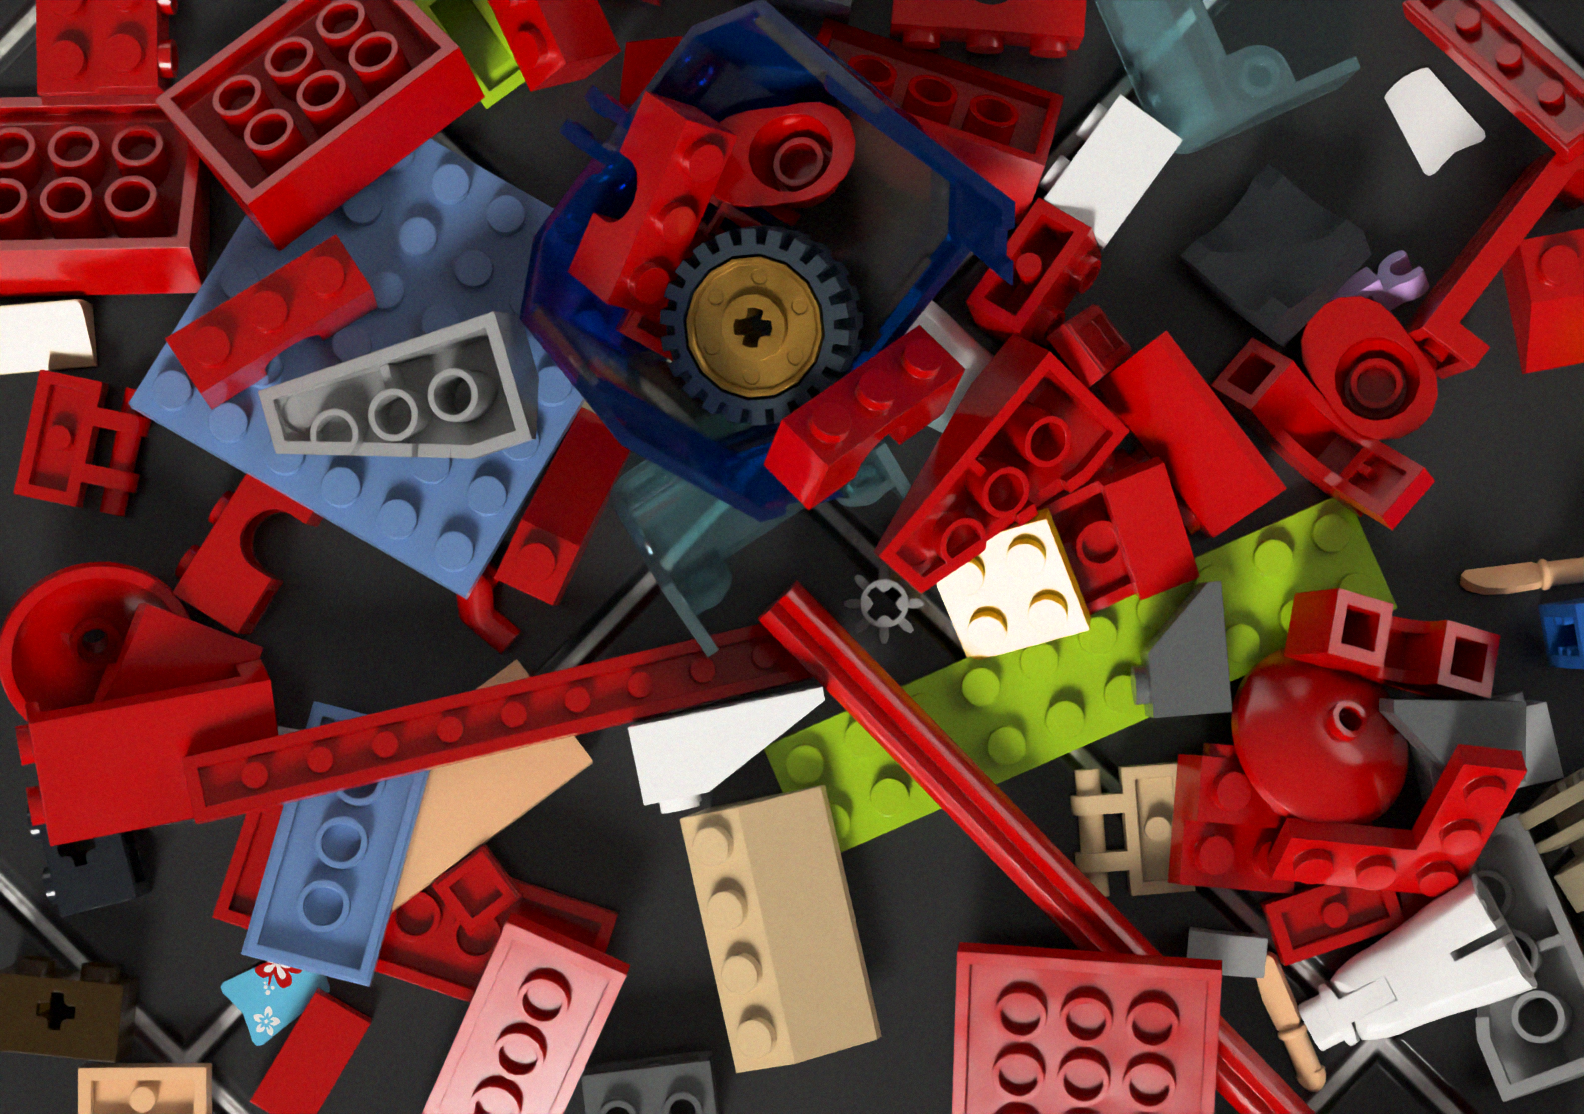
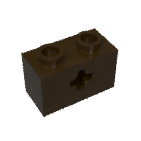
M37 955L18 956L17 964H12L0 970V1051L108 1063L118 1062L132 1051L139 977L120 975L121 966L113 963L84 962L81 964V971L57 968V959L53 957ZM64 995V1003L66 1005L76 1007L75 1014L66 1019L65 1009L54 1006V999Z

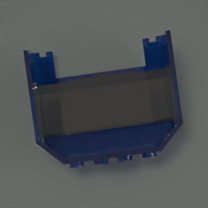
M756 0L693 25L629 110L615 98L597 86L592 85L584 96L585 100L589 102V106L604 118L609 117L618 124L605 142H602L590 129L578 121L574 122L572 119L567 118L559 129L560 133L593 158L533 236L519 319L622 446L753 519L764 522L786 515V506L799 502L763 465L780 423L752 425V423L746 422L738 424L725 420L726 415H713L703 409L702 405L704 402L700 398L691 399L682 389L686 384L681 376H673L668 366L673 361L615 330L626 309L606 304L568 273L593 212L620 220L628 212L634 201L637 191V172L632 161L619 151L645 91L697 107L718 123L728 116L749 110L806 102H821L835 107L851 122L856 137L855 159L847 175L839 183L836 191L824 202L810 208H791L801 214L795 226L784 223L761 207L747 208L774 226L785 227L788 230H798L809 235L810 240L823 243L832 251L830 256L835 261H842L850 273L846 278L850 286L856 285L860 300L856 301L858 312H863L864 326L858 332V339L862 340L859 354L853 358L852 365L854 368L852 371L905 335L971 251L998 276L1013 286L1014 261L1007 256V230L1015 228V201L849 63L766 0ZM709 202L703 218L707 220L716 206ZM726 217L722 221L724 225L732 230L742 228ZM763 314L753 316V330H762L761 336L771 334V321L762 320ZM838 489L820 502V504L845 495Z

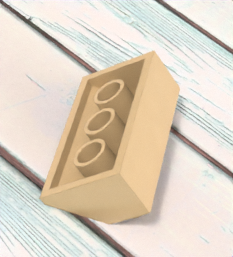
M820 785L713 806L680 818L736 1073L796 1064L882 1037L826 786Z

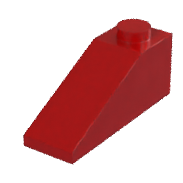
M581 407L527 507L494 579L552 606H560L639 433Z

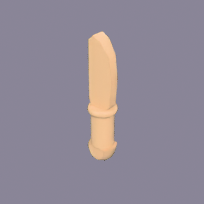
M1584 555L1580 558L1555 561L1540 559L1537 563L1525 562L1468 569L1461 574L1460 585L1466 591L1482 595H1500L1540 588L1548 590L1551 586L1584 583Z
M1268 951L1266 954L1264 978H1256L1262 1001L1276 1029L1279 1031V1040H1282L1285 1044L1297 1073L1295 1078L1305 1090L1318 1092L1326 1082L1325 1066L1320 1064L1308 1036V1029L1305 1023L1301 1022L1302 1017L1299 1013L1298 1005L1276 954Z

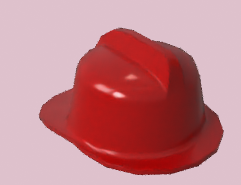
M806 102L749 110L726 117L720 124L736 134L738 138L713 194L716 198L737 207L757 208L782 204L790 208H810L824 202L836 191L839 183L845 178L855 159L856 137L851 122L837 108L821 102Z
M1362 296L1339 297L1326 303L1307 322L1301 338L1302 362L1311 380L1336 413L1358 434L1377 440L1400 439L1417 431L1432 415L1438 397L1437 376L1427 357L1400 322L1379 302Z

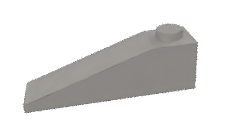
M493 311L258 391L276 454L476 459L536 439L539 376L521 315Z
M1522 812L1499 820L1468 876L1473 873L1476 874L1486 885L1530 963L1537 982L1535 989L1477 1008V1017H1475L1477 1041L1503 1102L1584 1076V940L1542 853L1539 854L1534 846L1537 842L1531 830L1525 831L1517 819V816L1522 814Z

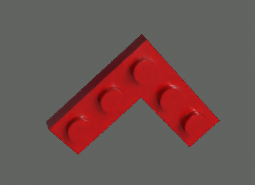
M1458 744L1412 830L1347 823H1317L1287 817L1267 857L1271 879L1296 881L1305 884L1356 887L1366 890L1425 894L1432 897L1446 894L1456 888L1458 882L1468 876L1526 775L1527 768L1522 751Z

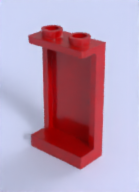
M1551 149L1531 161L1403 326L1427 357L1435 374L1441 379L1475 368L1489 350V345L1459 322L1553 200L1557 198L1572 210L1584 205V153L1568 164Z
M255 660L235 664L237 677L57 710L43 712L40 711L38 701L26 703L25 710L28 724L15 726L21 765L35 763L39 785L25 787L32 826L46 824L50 846L194 819L182 763L183 757L278 736L271 680L262 661Z

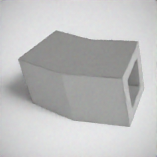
M1190 927L1187 958L1222 960V975L1264 978L1268 938L1256 933Z

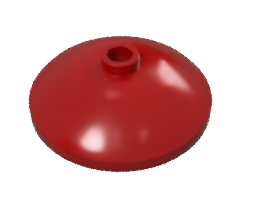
M87 562L62 568L47 575L27 589L9 611L0 632V679L9 701L26 721V703L38 701L40 711L43 712L93 703L108 662L114 664L117 662L138 603H147L191 620L185 605L162 580L142 569L127 564ZM97 629L106 633L105 637L96 643H89L83 639L84 635L91 630Z
M1285 648L1271 653L1254 665L1240 683L1233 702L1231 726L1234 746L1239 762L1249 781L1260 796L1286 818H1299L1317 823L1366 825L1377 819L1392 806L1399 796L1405 783L1409 761L1407 739L1379 711V698H1391L1389 693L1381 683L1285 657ZM1340 719L1344 722L1346 728L1341 724Z

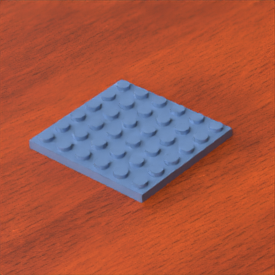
M430 138L280 252L246 215L173 333L337 234L371 286L378 308L324 341L319 335H315L291 345L268 363L265 368L266 377L212 410L166 342L128 404L137 412L242 472L265 483L461 597L468 599L581 409L611 354L616 350L624 334L616 331L615 328L626 309L606 304L568 273L587 227ZM493 311L521 315L539 376L535 440L476 459L276 454L258 394L259 390Z

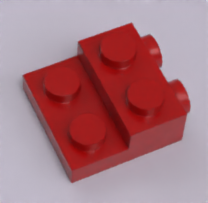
M36 0L37 94L41 97L161 95L170 88V78H176L179 72L178 47L175 39H169V15L177 13L178 0Z
M1123 448L1112 452L1089 481L1071 493L1065 489L1036 508L1037 511L1049 508L1090 615L1135 594L1098 483V479L1137 465L1136 461Z
M1204 743L1203 756L1178 754L1167 883L1294 894L1295 881L1271 879L1267 857L1287 818L1270 806L1253 787L1239 762L1235 746Z

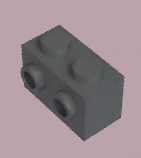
M712 1050L590 1064L585 1066L581 1075L585 1114H719Z

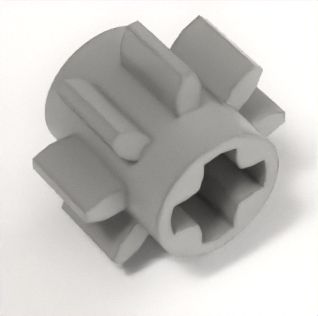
M880 564L878 580L869 583L863 576L856 574L853 577L855 583L863 590L860 598L849 599L843 602L844 607L850 609L859 608L863 617L856 624L854 631L858 634L864 631L870 624L879 627L878 637L882 644L888 641V627L898 624L902 630L911 633L914 629L911 623L904 618L908 608L924 606V601L920 599H908L904 589L910 584L903 578L898 583L888 580L889 570L886 564ZM875 587L882 593L890 588L896 590L899 596L896 598L894 606L899 613L894 619L891 620L886 615H881L876 620L870 617L867 611L872 607L873 603L867 595L871 589Z

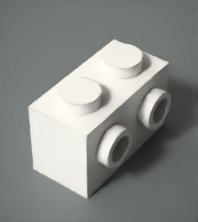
M1121 94L1109 110L1100 103L1096 105L1076 133L1077 136L1086 141L1072 161L1060 155L1038 185L1048 193L1044 201L1092 227L1100 252L1183 141V139Z

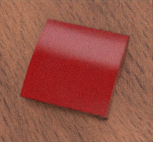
M138 603L116 664L108 662L93 703L237 677L235 664L259 660L264 647L150 604Z

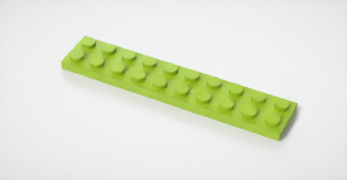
M1330 497L1194 557L1200 578L1144 600H1140L1136 594L1090 615L1091 624L1088 631L982 660L965 657L901 685V687L995 784H999L1149 718L1145 716L1144 704H1134L1131 687V667L1141 665L1140 651L1198 583L1221 581L1230 682L1246 675L1254 665L1266 656L1285 648L1295 593L1341 588L1394 604L1393 610L1397 609V605L1357 515L1345 508L1334 497ZM846 710L778 739L764 748L783 793L820 785L826 786L840 853L942 809Z

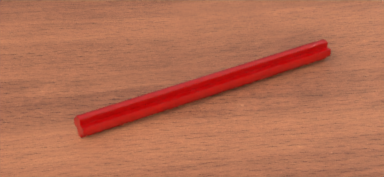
M797 580L762 612L758 620L1080 950L1162 956ZM1220 1015L1216 1090L1240 1114H1316Z

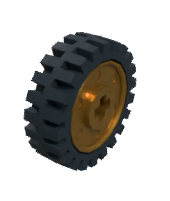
M748 226L722 233L709 241L703 242L693 250L694 254L690 258L684 259L675 270L678 276L675 281L668 283L664 297L669 299L668 307L661 309L660 324H664L667 327V335L660 337L663 352H671L673 362L669 363L668 366L673 376H681L686 384L682 389L691 399L700 398L704 402L702 405L703 409L713 415H726L725 420L738 424L746 422L752 423V425L780 423L783 418L852 371L854 368L852 365L853 358L859 354L862 340L858 339L859 329L864 327L863 312H858L856 301L860 300L856 285L850 286L846 278L850 273L842 261H835L830 256L832 251L823 243L814 242L809 239V235L798 230H788L785 227ZM763 314L762 320H770L772 325L771 334L761 336L762 330H753V316Z

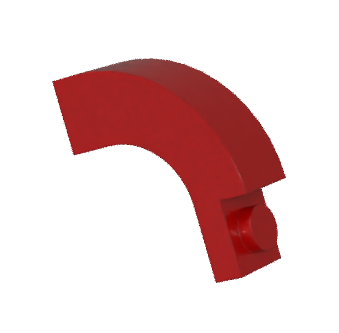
M1253 337L1210 385L1239 419L1265 444L1331 498L1334 497L1345 508L1359 517L1365 513L1393 530L1435 482L1422 465L1377 439L1358 434L1341 419L1327 399L1312 385L1293 360Z

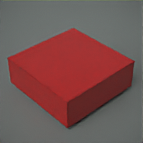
M486 844L431 884L469 936L523 896V893Z

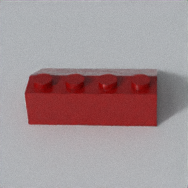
M289 0L154 100L245 214L280 252L485 98V95L460 47L412 0Z
M160 95L0 98V297L198 293L206 280L210 248V169L157 105L154 99Z

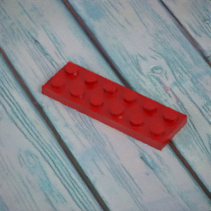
M284 804L246 813L212 918L248 929ZM511 877L523 893V896L469 936L430 884L391 913L375 971L471 1003L511 912L605 954L619 913Z

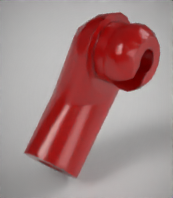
M490 561L468 599L456 594L458 614L461 621L502 655L519 636L521 630L494 608L493 589L499 582L494 577L498 568Z

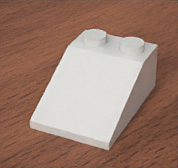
M816 684L643 720L629 726L628 731L644 805L659 802L661 814L700 806L699 802L702 801V793L710 792L825 700L822 685Z

